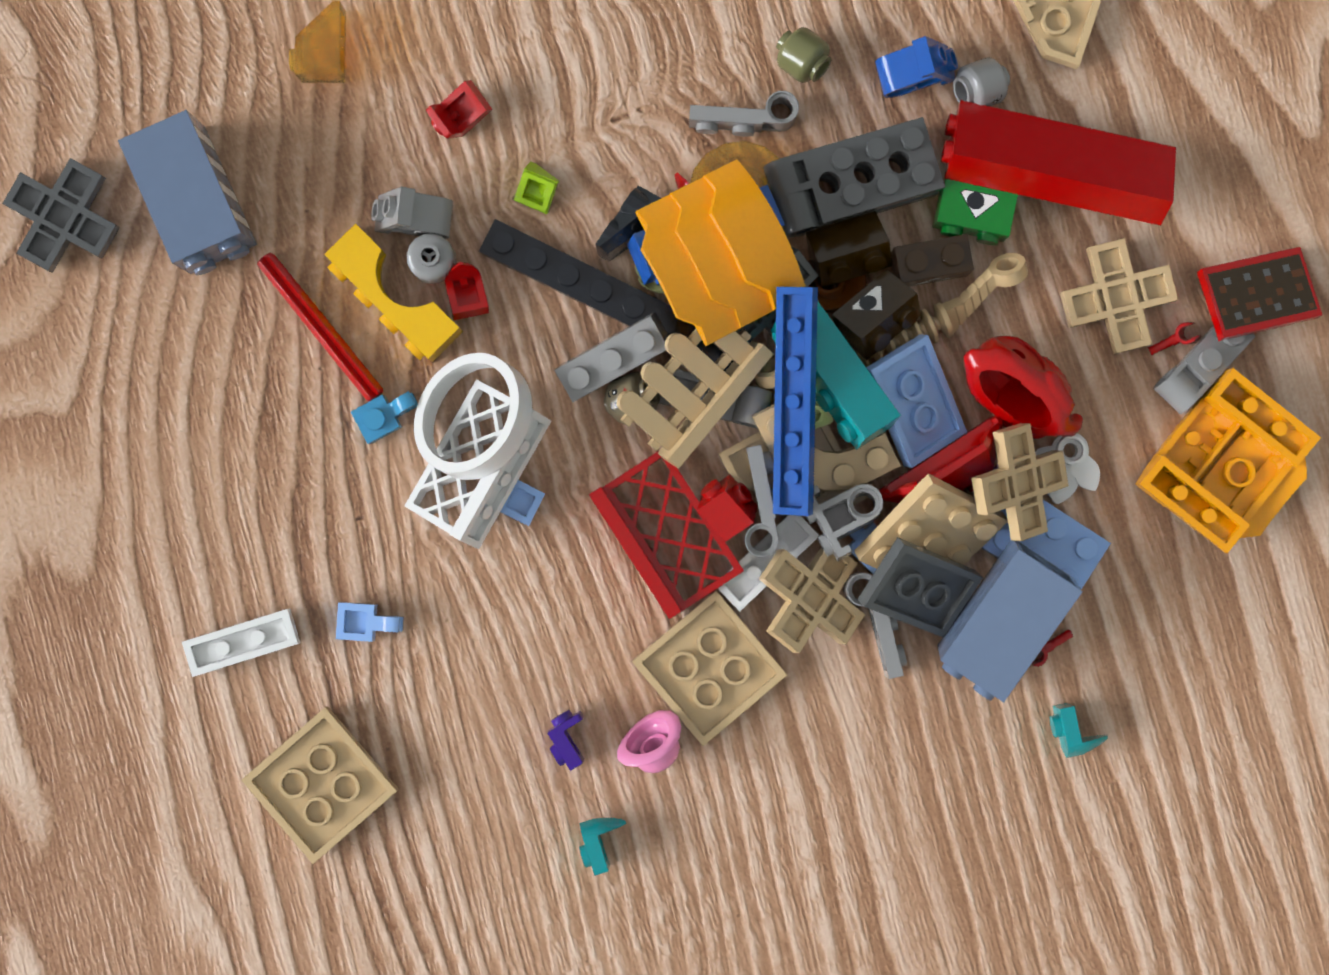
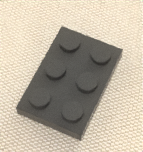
M897 537L858 600L866 608L944 638L983 577L972 568Z

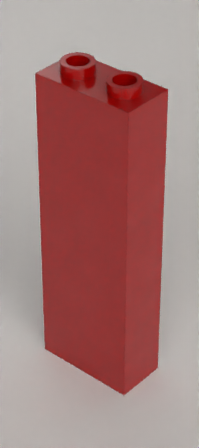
M963 100L960 101L956 115L950 113L948 116L944 135L950 136V141H945L941 155V162L946 163L945 179L1160 226L1174 201L1176 147L991 106L978 105Z

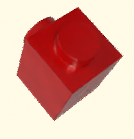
M731 474L721 481L717 479L712 480L701 490L700 494L702 496L697 511L725 542L754 523L758 505L752 500L749 489L743 483H738Z

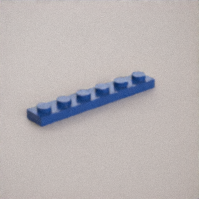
M781 286L777 287L773 514L813 515L818 287Z

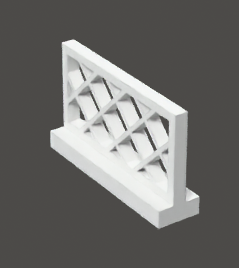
M476 379L436 449L440 458L447 460L453 457V462H462L461 454L475 449L476 457L484 452L483 445L494 442L503 430L501 414L509 411L510 397ZM485 392L489 394L491 409L477 414L476 404L482 393ZM532 409L530 426L519 450L502 468L486 477L480 478L475 490L467 493L465 480L449 475L441 478L440 470L428 463L405 507L448 532L449 535L459 541L479 549L549 427L551 420ZM493 417L496 432L481 437L479 422ZM471 426L473 441L459 446L458 436L461 430ZM457 481L459 496L445 501L443 486ZM435 489L437 505L426 509L420 507L419 505L426 492ZM461 504L462 513L453 527L449 524L447 509Z

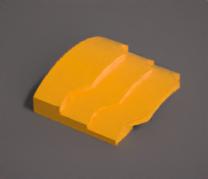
M737 159L635 212L645 230L641 246L642 254L659 281L675 317L695 325L705 346L775 311L777 287H805L796 257L781 224L756 182Z
M1230 368L1214 382L1175 427L1145 467L1135 485L1163 507L1168 508L1224 553L1228 554L1240 538L1261 536L1283 505L1307 479L1305 457L1321 437L1237 370Z

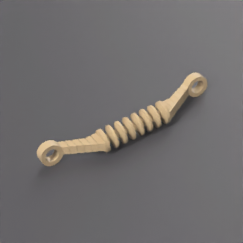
M1006 253L996 257L981 276L979 275L959 297L942 304L940 302L934 304V317L926 309L921 310V322L918 323L916 321L910 328L901 331L890 341L884 350L876 352L868 360L855 351L865 367L871 365L870 359L874 358L875 361L884 357V353L889 354L919 334L928 335L933 343L939 342L938 330H941L947 338L954 336L959 325L965 322L996 286L1011 287L1026 279L1028 269L1024 256L1018 253ZM775 354L754 378L756 384L761 388H775Z

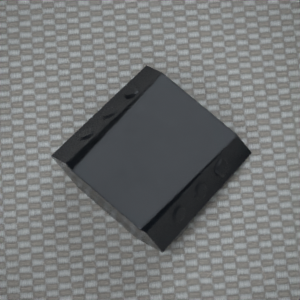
M639 185L637 188H634L624 201L618 214L608 224L595 243L597 254L601 258L611 261L627 250V243L632 235L644 230L635 212L661 198Z

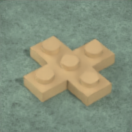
M1125 238L1088 247L1086 252L1094 284L1060 293L1068 327L1073 328L1104 320L1113 355L1152 345L1143 310L1178 300L1170 265L1134 273Z
M1019 423L994 431L993 437L999 469L971 478L977 514L990 515L1006 509L1012 541H1024L1048 532L1042 496L1069 486L1063 450H1051L1036 456L1030 423Z
M821 546L807 568L787 550L778 549L759 578L761 582L785 600V603L766 632L793 653L801 652L816 627H819L837 643L846 645L865 616L863 612L839 594L858 563L850 556L837 562L834 554L827 557Z

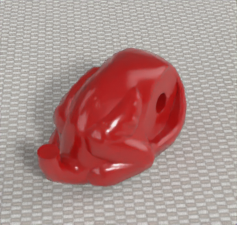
M995 336L986 340L977 349L972 348L968 350L964 355L966 380L971 394L979 404L1002 419L1004 427L1007 428L1019 423H1030L1033 439H1041L1045 436L1072 437L1082 428V416L1077 413L1071 414L1075 403L1071 396V385L1065 375L1053 361H1050L1048 357L1041 356L1027 342L1014 336Z

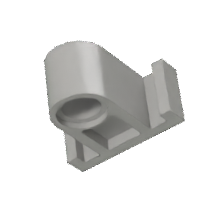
M399 187L378 195V199L373 203L371 217L372 221H375V232L386 234L397 232L414 236L433 233L448 239L450 236L453 201L443 197L416 193L415 189Z
M817 485L814 486L813 515L806 516L810 524L816 521L823 533L818 536V540L827 557L834 554L838 562L850 556L852 550L849 544L842 548L838 541L877 520L883 508V498L878 489L872 485H857L820 505L816 498L820 497V490ZM867 496L873 501L874 509L870 513L861 514L855 510L853 501L857 497Z

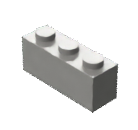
M656 312L561 364L554 371L572 402H575L666 351L665 340L669 335Z

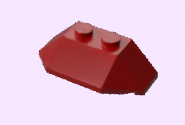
M992 415L952 443L880 488L878 491L882 495L883 502L898 505L927 474L961 491L967 488L969 492H972L971 478L994 470L996 449L993 432L1002 429L1003 420L998 416Z

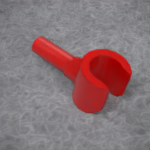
M1195 322L1181 323L1176 328L1175 334L1149 346L1148 349L1151 356L1179 343L1192 344L1200 340L1201 335L1194 336L1190 340L1184 336L1185 328L1195 324Z
M1068 629L1047 641L1042 648V657L1035 660L1032 665L1039 667L1046 663L1048 653L1073 637L1072 632Z

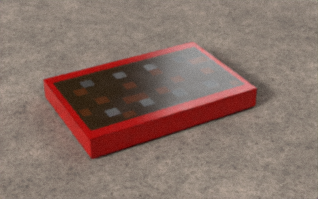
M1300 247L1202 268L1197 272L1218 341L1317 319L1323 315Z

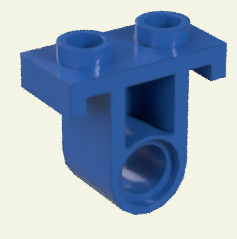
M924 36L913 40L912 46L878 58L875 64L884 97H898L940 82L941 85L953 82L956 78L954 70L958 69L957 58L953 49H948L947 45Z

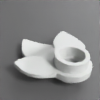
M1078 433L1072 437L1058 436L1052 446L1042 447L1035 451L1037 456L1051 450H1063L1066 444H1071L1075 448L1073 457L1069 458L1064 454L1069 486L1048 493L1050 499L1055 504H1060L1070 498L1078 485L1086 490L1096 491L1100 481L1099 466L1088 455V443Z

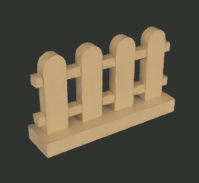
M697 329L688 338L680 333H672L665 340V349L672 356L663 367L656 362H647L641 369V377L648 384L642 394L639 396L630 390L619 394L617 406L624 413L620 420L628 427L633 422L636 423L652 437L647 444L656 451L662 446L657 454L679 469L774 353L764 344L755 341L748 343L747 341L752 336L742 329L739 334L735 331L713 342L723 352L713 362L697 347L702 340ZM731 361H733L732 364L728 367V369L726 371H723L728 366V364ZM680 365H683L699 380L691 391L673 376ZM709 389L708 393L703 397L702 400H700L703 394ZM657 393L676 409L667 420L649 405V402ZM684 417H685L686 419L684 420V422H683V423L679 426V428L677 429L676 427L679 425V423H680V422L684 419Z

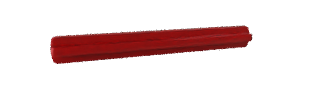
M271 252L264 255L257 262L258 267L367 401L379 397L383 393L381 385L280 260Z

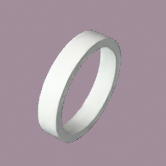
M471 353L452 360L432 377L425 387L416 408L414 436L422 457L434 468L461 480L480 479L496 472L516 454L527 435L532 417V397L529 386L519 371L491 354ZM484 368L497 369L504 377L510 395L509 413L500 435L485 452L471 460L464 462L442 460L434 443V423L437 411L445 395L454 384L469 373Z

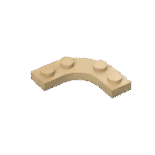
M775 404L751 415L773 458ZM885 433L880 434L857 450L854 446L836 452L821 450L815 447L814 486L817 485L819 489L823 490L851 489L857 485L868 483L901 465Z

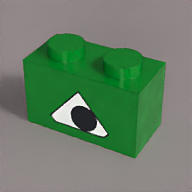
M950 179L944 180L945 188L939 191L932 228L941 229L940 234L947 237L962 234L976 236L978 243L986 245H998V241L1004 242L1010 236L1018 194Z

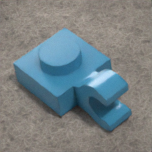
M409 391L395 398L390 403L385 395H380L351 411V414L367 444H372L402 428L397 417L415 409L418 402L414 394Z

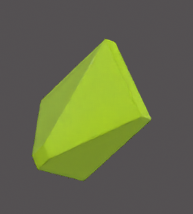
M530 161L524 168L514 201L548 214L559 180L536 163Z

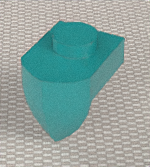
M1068 703L1053 706L1054 715L1050 716V726L1053 736L1055 738L1059 737L1060 745L1066 758L1090 752L1108 739L1107 735L1081 737L1075 706Z
M595 818L580 823L581 834L585 844L579 846L585 868L592 866L594 876L608 872L610 867L601 834L625 825V820L618 818Z

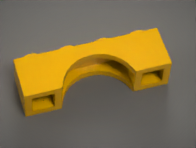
M356 223L324 254L332 262L327 268L342 283L349 279L357 287L353 294L368 309L374 304L383 313L379 320L393 334L400 330L409 339L405 346L417 359L421 360L426 356L427 359L433 362L463 333L434 302L418 307H407L393 302L387 296L381 278L382 267L387 254Z

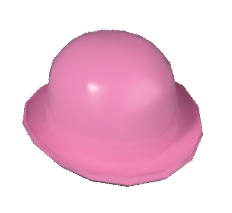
M658 710L646 715L621 740L617 750L618 760L625 766L639 767L647 773H658L669 768L677 759L680 749L678 740L681 733V723L679 716L667 710Z

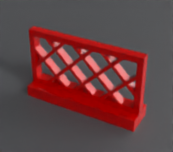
M657 451L607 485L596 489L589 496L667 617L672 619L744 572L726 542L697 511L699 501L677 467L664 460L657 454L659 452ZM660 459H663L670 470L667 486L646 482L649 467ZM643 471L641 480L632 479L634 476ZM673 476L682 489L671 487ZM625 482L640 485L636 506L621 503L613 490ZM645 486L666 490L661 511L640 507ZM670 491L685 494L689 499L690 504L687 517L666 512ZM693 507L702 520L691 518ZM625 508L635 510L633 521ZM639 511L660 515L656 537L641 534L636 527ZM665 517L686 521L681 542L660 538ZM690 522L706 525L710 531L707 548L686 543ZM713 538L721 550L711 549ZM645 539L655 541L653 552ZM659 542L680 546L676 568L661 565L656 558ZM685 547L706 552L702 573L680 569ZM710 553L726 556L734 569L722 577L706 574ZM665 570L675 572L673 582ZM679 573L701 577L698 592L684 601L676 589ZM705 578L716 580L703 588Z

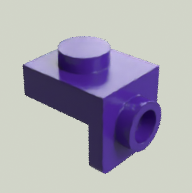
M569 709L551 720L554 727L550 728L547 734L554 743L550 750L560 766L566 764L571 771L583 764L584 757L567 729L583 720L584 716L581 711L572 714Z

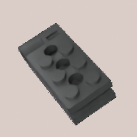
M923 117L780 158L763 167L770 191L785 223L783 230L787 238L806 235V232L874 211L878 214L932 198L938 194V191L945 188ZM889 161L897 163L901 173L894 172L889 166ZM854 171L863 173L867 183L857 181ZM823 181L830 184L833 193L823 192L819 187V182Z

